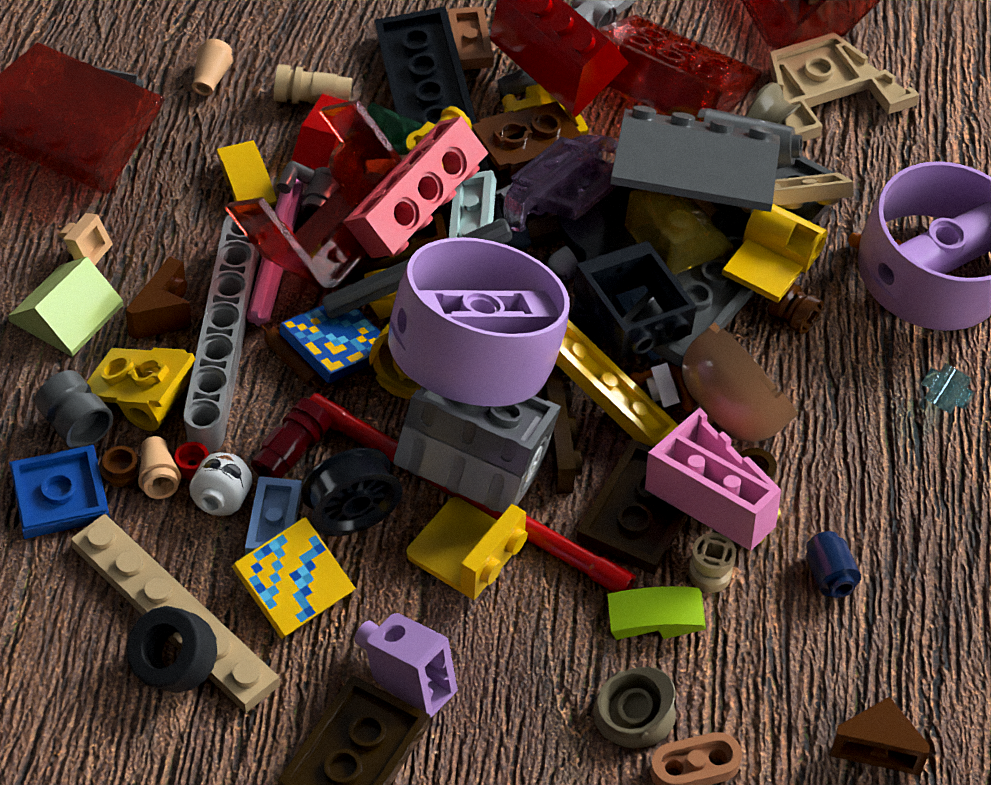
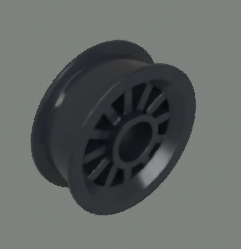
M367 447L346 450L324 460L308 474L301 486L300 494L304 504L313 509L312 522L319 532L329 536L350 535L376 525L396 508L402 497V485L395 476L389 474L390 461L384 452Z

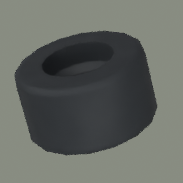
M171 606L154 608L141 616L131 629L126 645L127 662L133 674L148 686L174 693L192 690L203 683L213 670L218 653L216 636L210 624L197 614ZM178 632L182 637L180 656L175 663L166 667L162 660L164 644L171 635Z

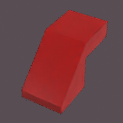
M322 94L301 125L291 161L298 162L312 169L320 167L332 168L340 139L349 141L359 104Z

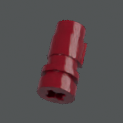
M300 398L290 410V413H287L283 418V426H276L263 441L259 454L251 462L252 468L260 477L281 479L286 473H289L305 454V450L308 447H314L320 440V437L332 426V420L320 405L310 399Z

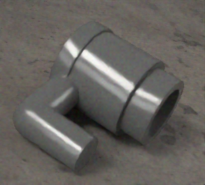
M288 162L277 182L276 188L280 192L288 194L291 192L296 179L307 184L308 186L301 200L300 213L310 223L316 225L327 224L330 217L336 214L340 202L348 189L347 179L340 172L329 167H320L312 170L298 162Z

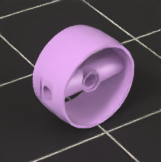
M925 162L901 170L887 182L872 206L861 234L858 251V265L863 282L872 296L885 309L911 324L944 331L969 328L991 316V275L978 278L946 275V273L987 252L991 253V177L979 170L957 163ZM921 215L939 218L930 224L927 232L900 245L894 241L886 226V222L904 216Z
M461 237L437 240L419 248L411 256L401 276L390 316L389 349L395 362L407 376L422 387L442 397L477 406L495 407L520 403L530 399L542 389L554 368L567 329L570 307L569 296L565 286L555 273L534 257L518 249L494 241Z

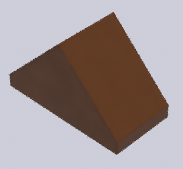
M889 696L838 725L830 749V756L921 776L929 755L930 745Z

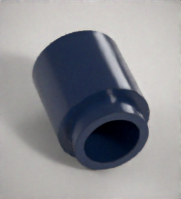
M832 531L821 532L813 536L806 545V560L820 592L825 596H833L835 598L848 596L859 584L861 574L846 541Z

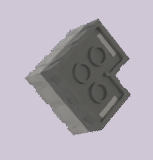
M421 386V389H417L411 397L393 464L407 469L413 475L421 476L446 487L453 493L461 494L483 505L485 504L491 510L504 513L511 504L518 505L540 472L561 406L538 398L536 395L513 405L477 406L442 397Z

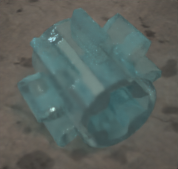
M947 363L944 364L940 372L931 367L921 383L929 388L924 399L950 414L956 405L966 409L975 395V392L967 388L972 378Z

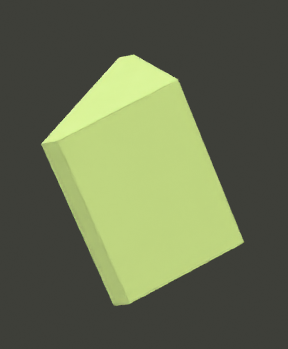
M86 256L60 265L8 315V319L11 323L73 357L124 304L122 298Z

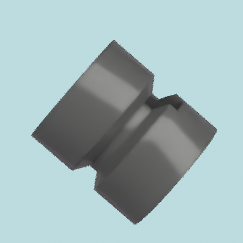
M66 370L50 377L36 394V408L54 426L55 431L67 446L72 449L97 443L107 434L112 426V411L99 396L92 393L89 384L76 371Z

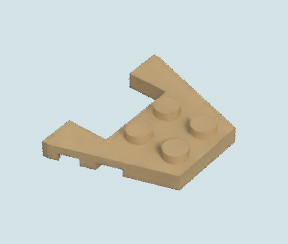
M834 32L770 52L768 63L773 83L779 84L783 91L784 99L791 105L801 104L799 109L788 116L784 125L794 127L795 134L802 135V142L821 136L823 125L809 107L869 89L886 113L891 114L916 106L919 94L911 87L905 90L895 83L896 76L886 69L879 71L867 63L868 56Z

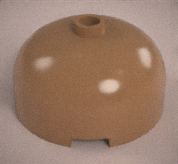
M715 322L688 346L682 360V379L688 393L697 403L692 408L693 412L700 407L707 414V422L710 425L715 423L722 431L734 439L744 442H759L776 435L798 415L797 410L785 394L775 389L776 386L760 365L724 328L720 330V327Z

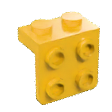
M453 497L447 501L407 547V559L462 594L475 600L487 585L495 581L510 557L517 554L523 547L528 533L525 531L526 511L511 504L502 516L496 520L463 499Z

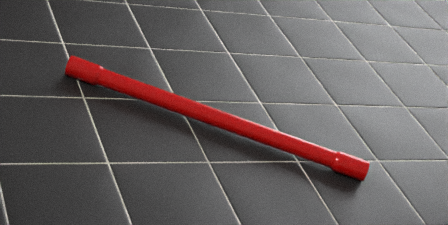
M315 393L309 398L328 413L332 420L331 430L341 432L367 448H374L384 452L389 461L393 462L399 443L397 440L351 415L347 409L319 393ZM417 476L451 497L463 499L496 520L503 514L489 509L485 504L483 505L461 494L453 493L446 487ZM526 515L525 531L528 533L526 540L585 573L592 581L613 593L631 590L636 580L635 574L605 557L595 555Z

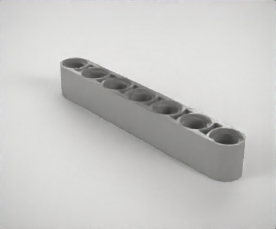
M245 210L230 213L223 223L195 356L196 360L192 370L184 409L187 442H199L208 449L209 453L217 451L225 439L248 321L246 314L254 289L261 254L259 219L252 212Z

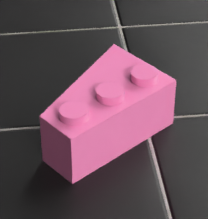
M699 407L648 452L645 490L751 551L776 527L781 489L748 456L742 458L731 446L732 439L724 431L718 433L707 422V414Z

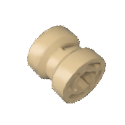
M707 533L697 538L693 545L692 560L690 561L688 574L691 583L696 588H700L703 592L715 593L722 591L729 585L736 559L734 543L720 533Z

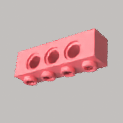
M462 116L439 121L343 222L371 258L395 257L408 247L409 242L407 240L414 232L425 228L432 221L433 217L431 214L439 206L448 203L454 198L457 193L455 188L462 181L468 180L480 169L478 164L488 152Z

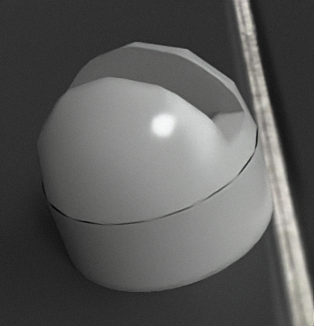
M564 246L549 257L548 268L561 281L575 277L578 261L573 252L567 246Z

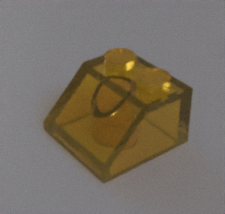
M641 189L630 192L624 226L638 243L649 241L673 275L733 252L734 245L693 198Z

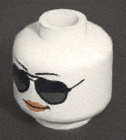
M222 452L210 454L202 460L189 486L190 495L199 508L211 515H232L241 507L251 488L252 474L244 461L234 454Z

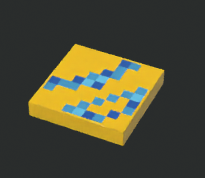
M306 517L232 565V569L281 639H284L356 589Z

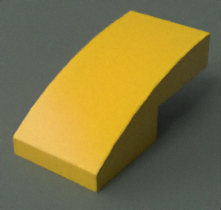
M254 140L216 150L226 184L230 186L237 211L256 212L276 207L277 198Z

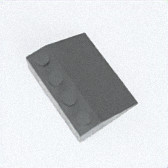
M634 106L633 110L625 109L610 184L771 212L780 148V135L773 134L772 129L763 126H750V130L734 128V123L727 120L712 119L711 123L695 121V116L687 113L674 112L671 117L656 114V110L651 107Z

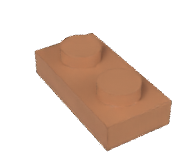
M484 7L447 9L462 69L493 68L494 56Z

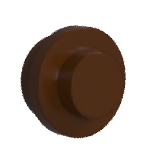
M112 447L105 452L100 461L99 470L101 478L107 484L115 487L131 485L139 478L141 458L129 447Z

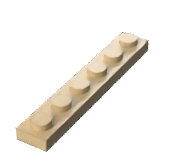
M103 514L71 538L72 548L142 615L154 608L171 606L197 614L210 624L216 636L218 653L214 668L208 675V678L245 713L280 686L279 676L106 514ZM176 632L168 640L181 651L182 637L180 633Z

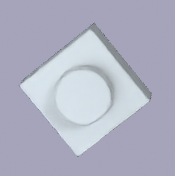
M668 363L652 367L653 377L646 380L653 401L661 400L664 408L681 403Z

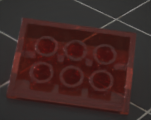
M638 14L598 29L611 40L629 63L605 88L612 87L620 91L621 96L626 100L637 103L644 102L652 106L659 115L672 117V113L681 112L695 116V121L704 122V117H697L701 108H711L732 113L762 74V71Z
M37 42L0 73V146L103 193L109 194L165 102V98Z

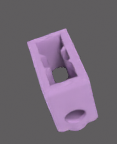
M399 613L391 614L380 626L372 621H366L357 630L355 643L367 651L372 677L397 698L430 714L432 718L458 691L449 640L445 636Z

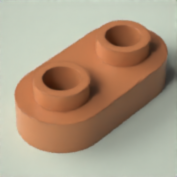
M721 732L708 733L667 743L660 746L652 757L651 778L656 785H713L725 782L737 774L742 759V749L732 736ZM719 758L724 764L715 765L711 763L710 759ZM669 768L677 769L681 774L678 776H673L668 774L666 770Z

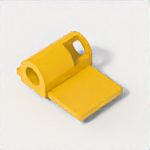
M772 204L771 212L754 209L745 229L742 240L743 244L723 268L721 275L779 303L800 273H806L823 251L828 231L775 204Z
M111 348L87 380V383L91 387L92 393L99 396L103 402L117 403L124 415L134 425L143 430L156 431L190 384L196 358L193 353H187L183 349L153 348L152 350Z

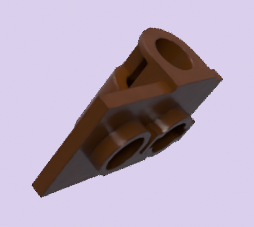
M557 101L515 113L512 110L479 119V123L472 124L471 129L487 150L489 158L497 169L502 172L510 185L522 179L518 172L523 167L533 166L538 161L545 159V157L586 145V139Z

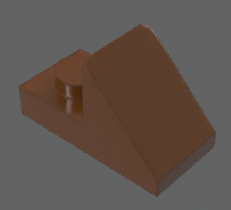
M169 256L126 308L125 313L130 337L139 339L187 329L192 325L190 304L187 300L183 299L188 285L185 280L184 262Z

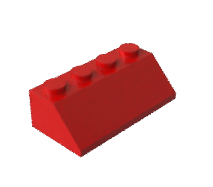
M497 0L490 41L575 118L629 64L610 39L564 0Z

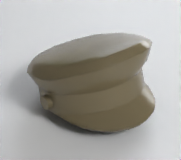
M769 83L757 93L745 116L783 125L788 116L799 109L801 104L791 105L784 99L783 91L779 84Z
M636 667L624 672H616L615 676L606 681L596 697L593 707L595 725L606 739L618 746L643 748L655 745L667 737L675 723L674 701L676 694L673 681L665 672L654 667Z

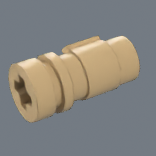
M278 64L274 85V101L287 103V100L291 99L292 104H299L300 101L316 104L322 94L350 101L352 78L316 71L314 73L305 72L303 67H296V70H291L289 65Z

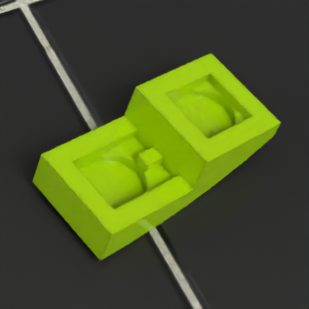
M681 586L649 587L608 594L610 628L616 640L659 631L663 639L706 630L703 598L700 588Z

